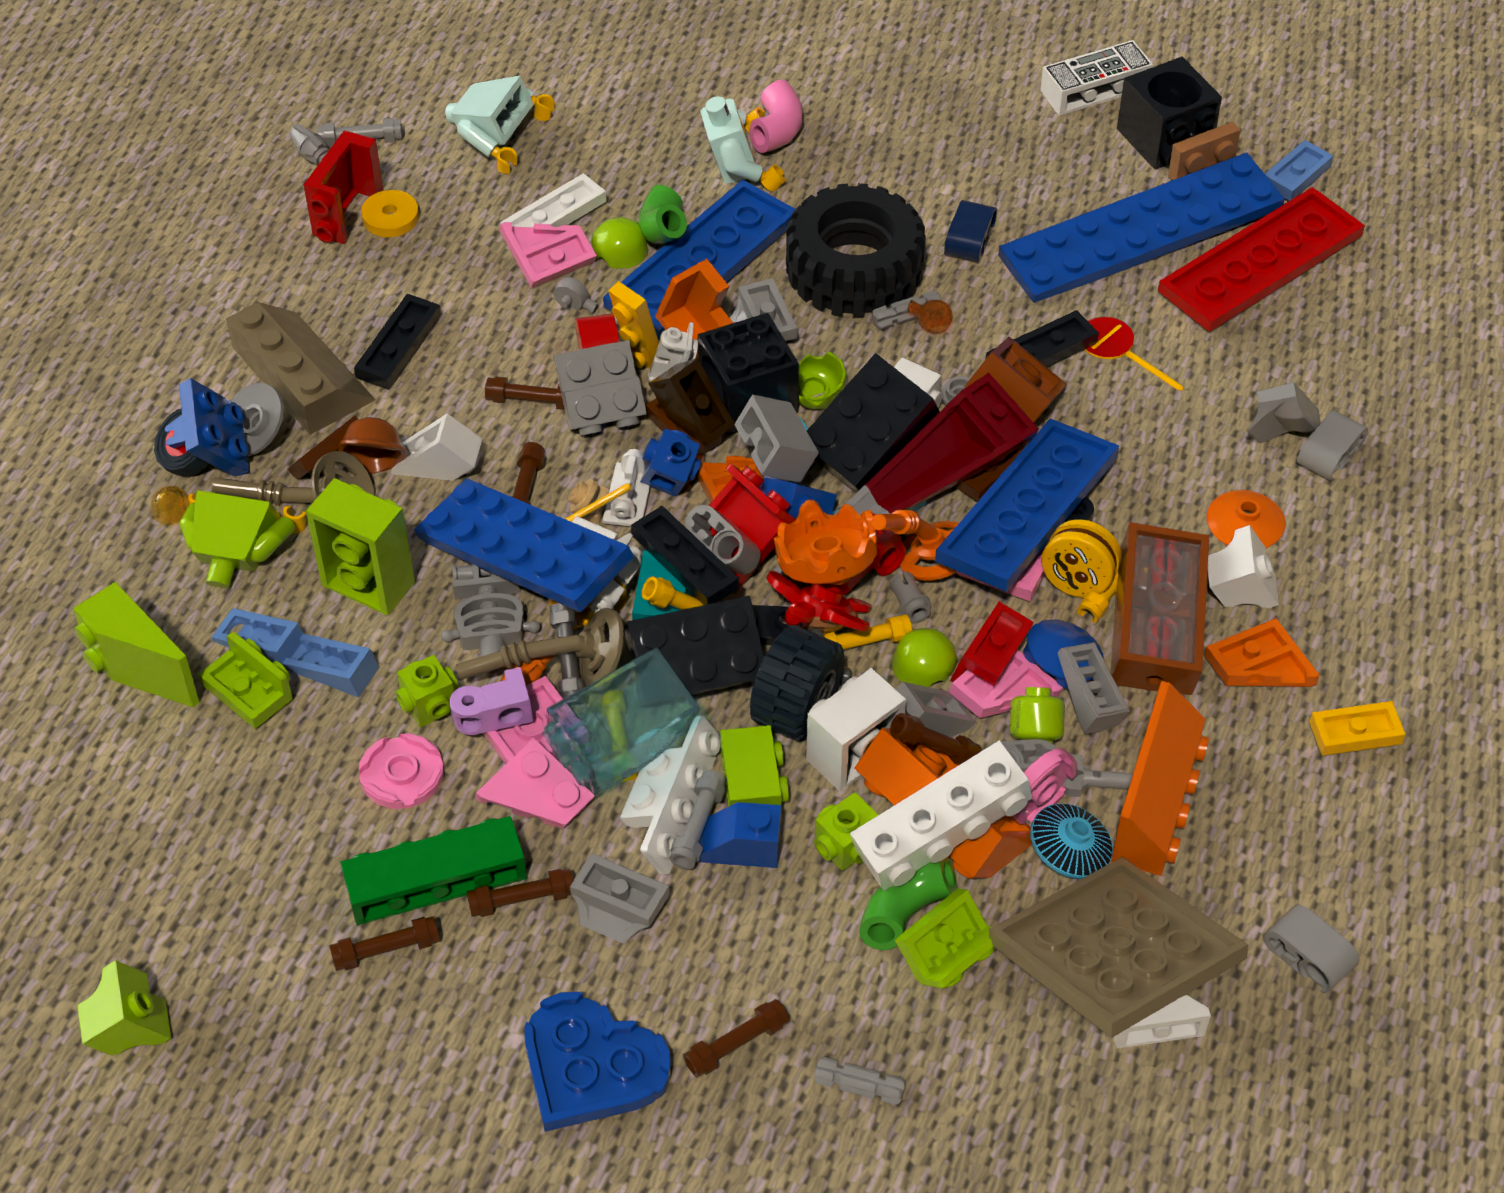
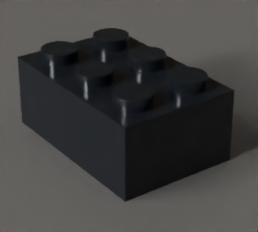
M875 353L808 428L807 432L819 452L815 461L857 493L940 411L933 397Z
M750 596L628 621L624 626L642 707L754 683L759 667L764 659Z

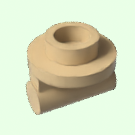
M588 479L585 483L579 481L568 497V501L571 502L570 511L575 513L607 495L609 489L604 486H598V483L593 479ZM605 505L584 516V520L598 524Z

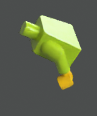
M197 490L196 494H189L188 500L190 505L179 522L187 548L192 551L201 563L210 564L206 583L211 586L230 588L234 568L255 571L259 563L265 561L291 534L300 533L306 528L307 514L306 511H303L299 516H293V507L285 506L283 508V517L279 518L280 514L268 501Z

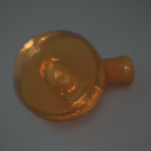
M939 299L928 300L923 305L911 300L907 308L908 312L918 315V322L922 329L931 334H940L946 331L953 319L950 306Z

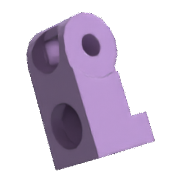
M521 667L505 670L506 680L483 685L482 687L463 686L455 690L450 697V709L456 729L462 734L477 735L534 722Z

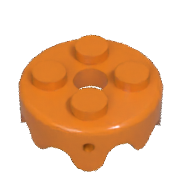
M814 500L805 501L801 505L798 517L794 522L790 524L781 522L778 526V537H774V544L780 569L790 578L803 583L831 585L846 583L851 577L864 571L877 555L878 543L876 530L871 523L873 518L871 510H866L860 515L851 505L844 504L837 514L828 515L823 512L818 502Z

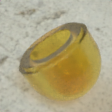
M164 486L155 492L151 500L153 517L163 525L179 524L183 514L190 505L187 493L177 486Z

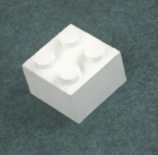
M872 668L859 677L854 676L845 682L840 691L827 700L822 699L810 709L807 719L806 760L841 792L862 776L854 767L881 728H890L892 720L896 715L900 713L905 714L906 698Z

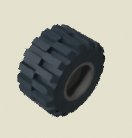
M797 625L787 627L772 643L757 672L750 698L751 719L764 726L771 725V729L798 741L806 739L807 719L810 709L822 699L827 700L833 696L838 689L844 664L842 645Z

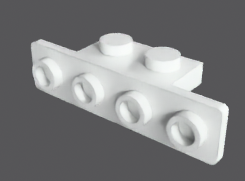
M703 715L694 717L681 748L651 750L647 752L620 816V819L626 826L633 828L649 827L640 851L659 874H669L672 869L673 863L670 861L671 846L676 836H683L698 797L694 792L696 782L704 771L712 769L720 750V735Z

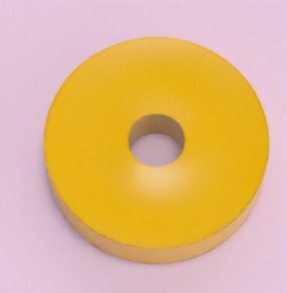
M385 190L377 192L368 197L361 207L363 225L370 233L380 237L403 235L412 230L419 220L418 204L410 194L403 191Z

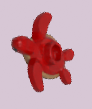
M776 571L768 573L766 579L770 585L790 602V606L785 614V623L788 626L797 625L806 630L819 629L823 633L835 632L844 627L868 631L870 623L857 618L856 615L857 613H869L872 607L871 604L856 598L846 599L843 597L844 591L836 585L812 584V586L799 589L796 584L790 582Z

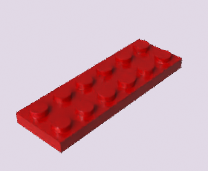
M1311 187L1161 279L1158 292L1204 329L1211 332L1363 235L1365 225L1314 187Z

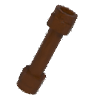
M496 376L495 378H487L485 385L486 400L505 403V399L509 398L555 403L556 409L565 410L559 384L557 388L511 384L508 383L507 377Z
M536 442L525 443L517 460L520 472L514 494L511 497L530 505L531 503L528 501L535 472L539 471L543 466L545 459V449L542 445Z
M900 713L896 715L890 726L892 737L899 739L900 742L909 746H914L918 742L946 753L953 763L957 765L964 763L982 751L981 746L970 738L959 735L954 739L925 727L918 717L911 714Z
M557 869L548 871L549 878L489 891L488 885L475 887L474 890L466 891L471 916L480 915L484 917L493 915V908L550 895H553L554 901L566 899L567 896L571 895L570 886L573 882L571 870Z
M434 916L411 920L412 927L352 943L351 937L338 940V943L329 945L335 970L358 967L357 960L418 944L419 950L431 947L432 944L440 942Z
M777 999L769 1003L765 1002L754 1009L755 1017L707 1045L705 1042L700 1041L689 1048V1051L683 1054L686 1066L696 1078L703 1074L707 1075L718 1068L717 1060L765 1031L772 1036L782 1030L783 1026L789 1023V1017L783 1005Z

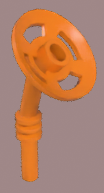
M896 510L892 514H876L873 516L871 523L875 530H892L896 534H910L903 541L906 552L900 568L903 572L913 574L915 580L934 581L958 572L940 563L930 567L915 565L920 558L935 561L936 549L959 524L958 522L939 521L928 523L912 510ZM945 527V528H952V529L949 530V531H947V530H945V529H939V528ZM911 544V552L907 554V550Z

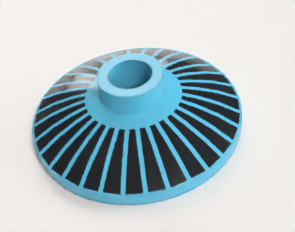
M1063 803L1049 805L1039 811L1031 824L1030 837L1034 850L1048 867L1061 875L1082 879L1108 865L1112 859L1113 844L1109 832L1098 818L1081 807Z

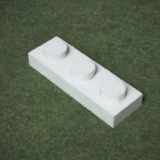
M583 173L501 221L500 224L512 222L513 227H533L534 223L549 224L553 227L568 225L607 202L606 191Z

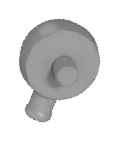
M562 278L555 286L554 297L563 308L569 307L579 310L583 307L590 313H593L598 305L597 302L588 298L587 288L581 281L575 278Z

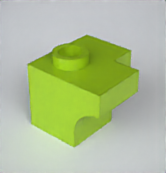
M117 960L102 968L101 981L96 991L77 1005L82 1044L108 1055L120 1054L135 1046L162 1044L171 1039L166 1000L150 993L147 973Z

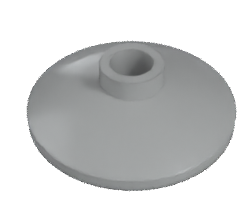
M265 383L250 384L241 389L231 400L241 406L244 415L243 429L245 443L248 447L247 456L259 453L272 442L280 429L283 419L284 407L281 395L274 387Z

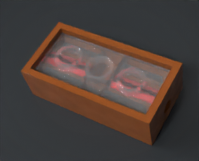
M1129 522L1120 547L1122 560L1118 569L1110 671L1116 685L1158 691L1161 681L1171 683L1180 694H1193L1203 667L1210 535Z

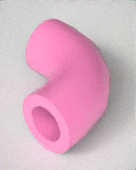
M777 80L766 87L760 101L769 115L756 118L750 124V139L752 145L759 153L770 152L790 143L802 127L803 106L793 87L786 80Z

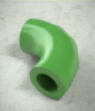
M664 185L653 186L640 209L639 227L644 237L653 244H664L676 240L686 231L687 220L681 210L683 201L673 189Z
M946 857L940 862L928 863L917 870L911 880L901 886H891L885 891L879 887L870 897L861 919L859 933L863 942L871 948L878 950H890L897 947L895 939L904 932L907 922L917 911L930 903L946 898L957 889L956 876L950 859Z

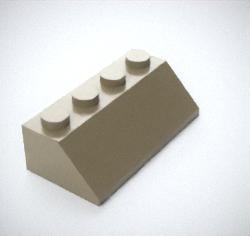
M257 302L226 318L233 349L265 384L274 387L279 392L283 405L310 435L375 401L367 389L296 312Z

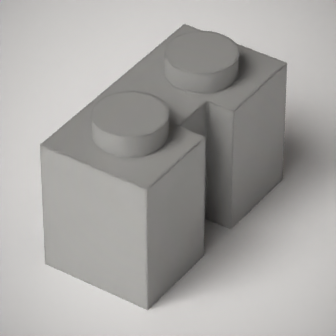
M752 395L734 424L744 444L755 446L751 457L762 476L801 482L819 454L791 402Z

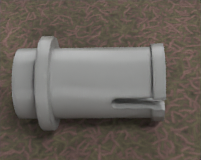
M903 572V577L907 582L905 585L898 573L891 579L889 586L901 605V615L907 614L912 623L925 620L930 614V599L921 593L913 574Z

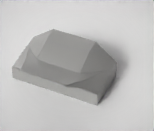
M773 278L738 287L737 306L730 316L734 323L769 313L785 341L797 339L798 328Z
M1295 382L1258 391V412L1253 423L1248 428V432L1259 443L1291 431H1315L1321 423L1319 409Z
M902 682L896 689L906 698L905 711L918 717L925 727L952 738L969 730L975 723V720L964 705L952 696L949 691Z
M593 853L589 855L570 886L571 895L578 907L579 925L623 944L636 932L651 925L669 897L668 885Z

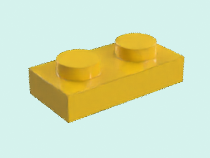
M1393 701L1312 712L1309 720L1322 756L1403 744L1406 736Z

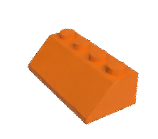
M1161 681L1121 812L1111 862H1114L1123 857L1142 871L1162 876L1166 862L1175 863L1181 839L1173 837L1176 827L1185 828L1191 804L1184 803L1183 800L1185 793L1191 795L1195 793L1200 770L1193 769L1195 760L1204 761L1210 737L1202 735L1206 719L1169 682Z
M881 728L854 769L865 778L864 784L869 790L879 796H885L893 805H896L959 765L953 763L946 753L918 742L914 746H909L900 742L899 739L892 737L890 728ZM1005 815L992 823L988 831L982 836L973 840L968 838L955 846L949 855L954 860L952 865L960 874L969 879L990 878L1032 845L1030 837L1031 827L1026 822L1025 824H1018L1011 816Z

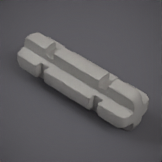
M930 291L922 294L920 299L918 296L892 303L888 309L886 306L874 309L872 311L873 323L879 330L892 327L893 322L899 325L924 317L925 312H928V315L939 312L943 307L941 296L936 291Z
M821 1057L817 1063L814 1076L817 1084L832 1087L833 1083L838 1084L839 1090L875 1099V1095L882 1096L881 1101L894 1105L899 1104L903 1098L905 1080L901 1077L887 1074L886 1078L880 1077L881 1072L846 1062L844 1066L838 1065L839 1060L828 1057Z

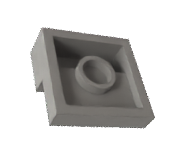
M629 340L553 355L569 430L579 429L580 436L601 432L602 423L616 421L617 428L639 424L638 416L647 414Z

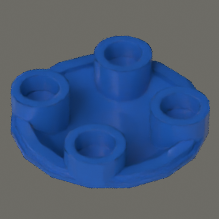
M1059 619L1043 620L1033 625L1027 635V644L1023 650V654L1029 662L1038 664L1045 672L1054 676L1060 686L1068 689V685L1058 656V651L1061 648L1095 642L1104 659L1098 642L1087 631L1073 623ZM1088 661L1077 663L1079 667L1089 666ZM1093 677L1085 678V679H1086V681H1089V680L1093 679Z

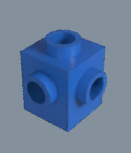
M665 428L657 440L651 438L645 448L642 460L647 461V465L640 482L669 495L677 496L686 484L687 479L692 481L699 469L701 460L696 458L700 443L691 440L690 436L684 432L671 431Z

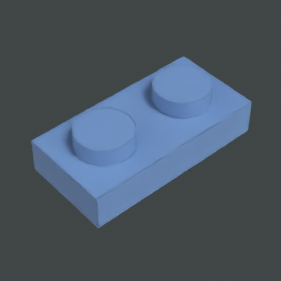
M1304 140L1268 170L1265 175L1283 198L1290 201L1331 167L1334 156Z

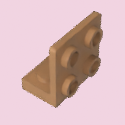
M1230 122L1173 144L1168 176L1175 180L1235 157L1240 129L1234 122Z

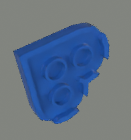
M560 992L543 999L540 1002V1008L531 1015L529 1023L526 1021L524 1026L525 1049L544 1132L635 1111L653 1103L665 1094L671 1071L670 1051L663 1037L659 1033L656 1036L649 1029L638 1027L637 1022L633 1020L614 1021L604 1004L601 1007L596 1001L583 998V993Z

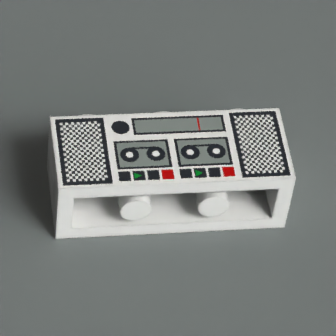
M1134 40L1044 66L1040 91L1060 116L1121 97L1124 78L1152 68L1153 64Z

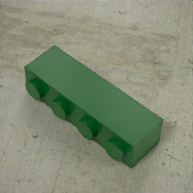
M511 816L500 819H487L478 825L459 830H446L437 836L414 842H401L392 848L373 853H360L351 859L340 861L356 926L467 896L466 891L474 890L475 887L488 885L489 889L527 879L524 855Z

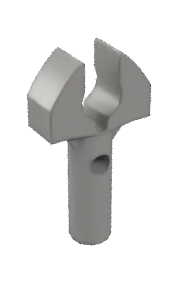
M1070 754L1077 762V772L1074 779L1066 778L1063 786L1066 788L1064 795L1081 797V792L1089 786L1129 789L1133 776L1132 773L1090 770L1083 764V755Z

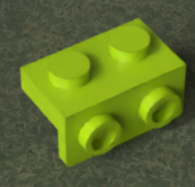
M232 631L226 636L230 650L202 670L198 676L201 685L251 727L256 729L293 700L289 685L291 677L281 663L278 661L272 663L263 656L261 649L251 639L244 640Z
M957 888L895 939L915 978L922 985L941 989L958 983L962 979V973L975 962L986 959L994 952V946L989 938V929L992 927L987 926L969 891Z

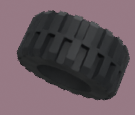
M848 183L838 184L835 189L831 190L829 187L821 189L817 192V196L810 195L801 203V206L799 205L794 210L791 220L788 222L786 230V273L788 274V280L794 290L798 289L797 294L805 302L812 300L814 308L822 312L825 308L830 309L832 315L843 317V313L853 314V318H863L864 313H871L874 309L883 306L889 307L892 303L908 299L916 292V288L920 285L923 276L926 240L923 220L918 216L919 213L910 203L906 205V200L897 193L891 195L886 188L877 186L875 189L868 187V184L858 183V186H848ZM844 245H863L877 251L864 255H850L838 252L834 248Z

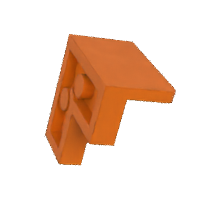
M706 258L671 279L655 317L665 330L675 327L681 332H687L689 323H694L692 339L698 340V334L734 323L720 306L730 286Z

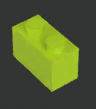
M771 725L720 730V752L723 774L726 778L725 788L728 807L737 802L781 805L782 802H788L787 777H779L777 767L783 766L781 741L773 742Z

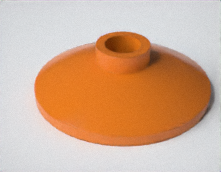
M1234 490L1223 493L1212 501L1207 510L1209 529L1218 540L1226 545H1229L1233 540L1235 530L1248 525L1251 526L1266 548L1275 544L1282 537L1285 530V517L1280 507L1272 499L1258 492Z

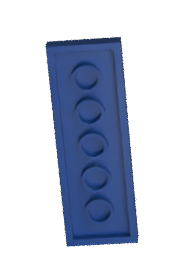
M742 179L691 222L681 237L666 243L621 281L622 284L646 299L657 339L660 341L661 334L665 329L656 319L655 315L674 276L707 258L727 283L787 230L788 222L791 220V215L795 208ZM608 292L603 297L604 308L612 312L613 305Z
M1050 418L936 549L935 562L1007 592L1047 544L1056 528L1066 521L1118 458L1119 445Z
M468 478L458 485L414 529L418 538L425 543L578 612H581L634 558L630 547L626 544Z

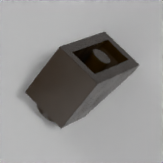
M698 359L678 363L648 383L667 417L703 445L710 444L735 426V422Z

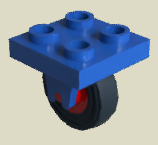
M192 378L180 383L181 409H177L164 420L155 438L154 453L157 462L166 471L184 477L199 473L208 464L232 476H241L248 473V447L245 443L244 415L241 406Z

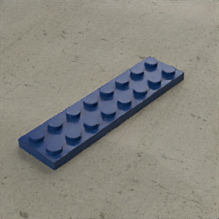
M1246 152L1000 245L998 256L1032 302L1035 303L1266 216L1284 205L1285 199Z

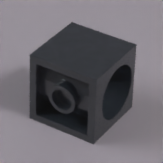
M1182 56L1124 78L1117 130L1154 170L1164 166L1170 167L1173 144L1217 128L1222 96Z
M769 313L698 334V360L734 422L737 421L752 395L791 402L796 413H798L799 363ZM735 426L727 431L728 435L738 433Z

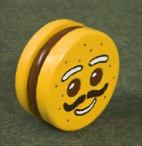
M1070 520L1058 526L1043 550L1041 563L1046 577L1057 589L1068 595L1084 598L1090 591L1101 594L1108 589L1120 567L1122 553L1116 538L1103 526L1088 520Z

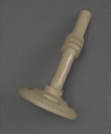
M343 451L327 453L316 462L311 477L312 488L284 487V484L278 482L277 486H275L274 481H269L266 484V480L253 483L218 477L214 478L212 487L213 493L256 498L257 500H266L271 504L274 501L275 505L280 506L282 502L313 503L333 478L337 476L339 477L338 480L349 485L355 484L365 492L375 496L373 483L366 468L357 458ZM335 463L346 467L353 474V477L344 470L335 468ZM323 469L325 477L322 480L321 488H319V476Z
M602 608L592 616L584 632H581L579 635L527 643L522 639L519 640V645L512 642L510 643V648L503 645L501 646V651L456 664V670L460 680L505 666L508 670L513 669V664L519 667L522 666V661L529 664L531 663V658L575 652L577 655L579 677L583 678L586 688L597 690L607 684L619 663L624 639L622 619L617 611L610 608ZM606 622L609 628V642L602 629ZM601 665L600 669L593 675V671Z

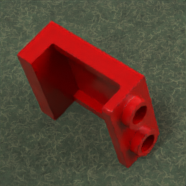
M344 130L304 183L312 234L321 241H334L345 245L348 239L343 214L358 193L370 197L384 190L376 139Z
M730 463L726 470L733 477L709 506L729 518L758 546L760 560L756 566L757 568L775 547L774 537H778L779 524L781 522L790 524L796 519L787 511L791 504L773 489L767 493L760 487L765 481L748 466L741 471ZM712 526L710 527L709 530L711 531L712 536H715L718 533V531H716ZM739 546L733 550L731 558L738 553ZM756 568L748 574H736L739 577V588Z

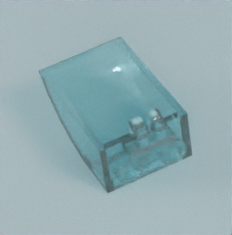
M656 647L548 707L547 713L550 723L545 726L542 734L564 768L569 767L576 782L580 786L586 783L593 795L596 796L640 771L659 757L684 733L701 708Z

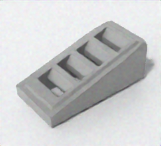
M1095 642L1061 648L1058 651L1059 660L1084 733L1104 731L1120 725L1130 710ZM1088 661L1089 666L1079 667L1077 664L1078 662ZM1093 677L1094 681L1087 682L1085 679ZM1098 693L1099 697L1095 698L1093 694Z

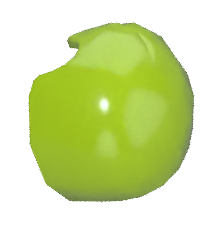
M615 217L601 223L592 234L591 243L597 255L596 258H603L611 268L634 267L642 263L648 255L647 239L642 234L639 224L634 220Z
M829 351L824 356L807 354L799 363L798 403L812 410L826 409L846 386L847 373L844 362ZM823 393L821 396L812 397V396H815V395H817V394Z
M920 628L906 633L900 639L894 651L891 665L894 675L901 682L930 687L938 681L946 682L949 676L952 675L958 659L954 644L944 633L936 629Z

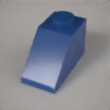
M737 802L710 815L699 840L703 851L698 862L778 868L781 805Z

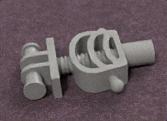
M456 564L452 565L455 600H465L458 603L454 609L456 629L444 630L442 632L441 638L444 642H451L453 639L459 638L463 650L480 649L481 656L501 651V646H510L512 642L519 645V640L523 639V631L537 633L540 630L539 622L535 620L524 622L522 602L519 598L509 595L520 593V585L473 564L456 567ZM506 666L489 672L504 671Z

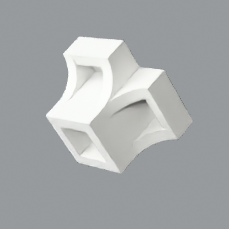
M1250 525L1235 530L1233 540L1226 548L1208 555L1210 589L1224 607H1234L1240 604H1254L1261 608L1278 606L1276 575L1273 571L1272 563L1266 554V547Z

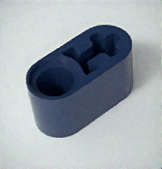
M961 200L947 233L944 254L980 263L990 239V227L994 228L997 207Z

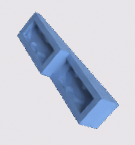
M232 608L211 637L213 642L229 647L226 636L230 634L233 627L244 624L238 635L244 640L251 639L261 649L263 656L272 663L278 661L288 671L358 698L379 669L370 648L303 634L297 622Z

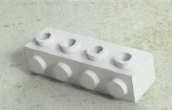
M999 740L851 832L850 835L855 850L883 891L891 886H901L911 880L916 871L930 862L937 863L944 860L951 854L955 846L966 839L973 840L982 836L988 831L991 824L1005 815L1013 816L1024 809L1028 801L1032 799L1029 779Z

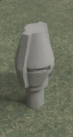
M298 123L293 125L290 137L299 154L308 161L318 165L329 151L327 144L319 134L304 128Z

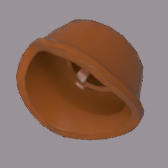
M374 417L362 418L352 422L338 446V451L349 453L357 458L369 474L390 470L407 456V449L402 445L397 429L387 421Z

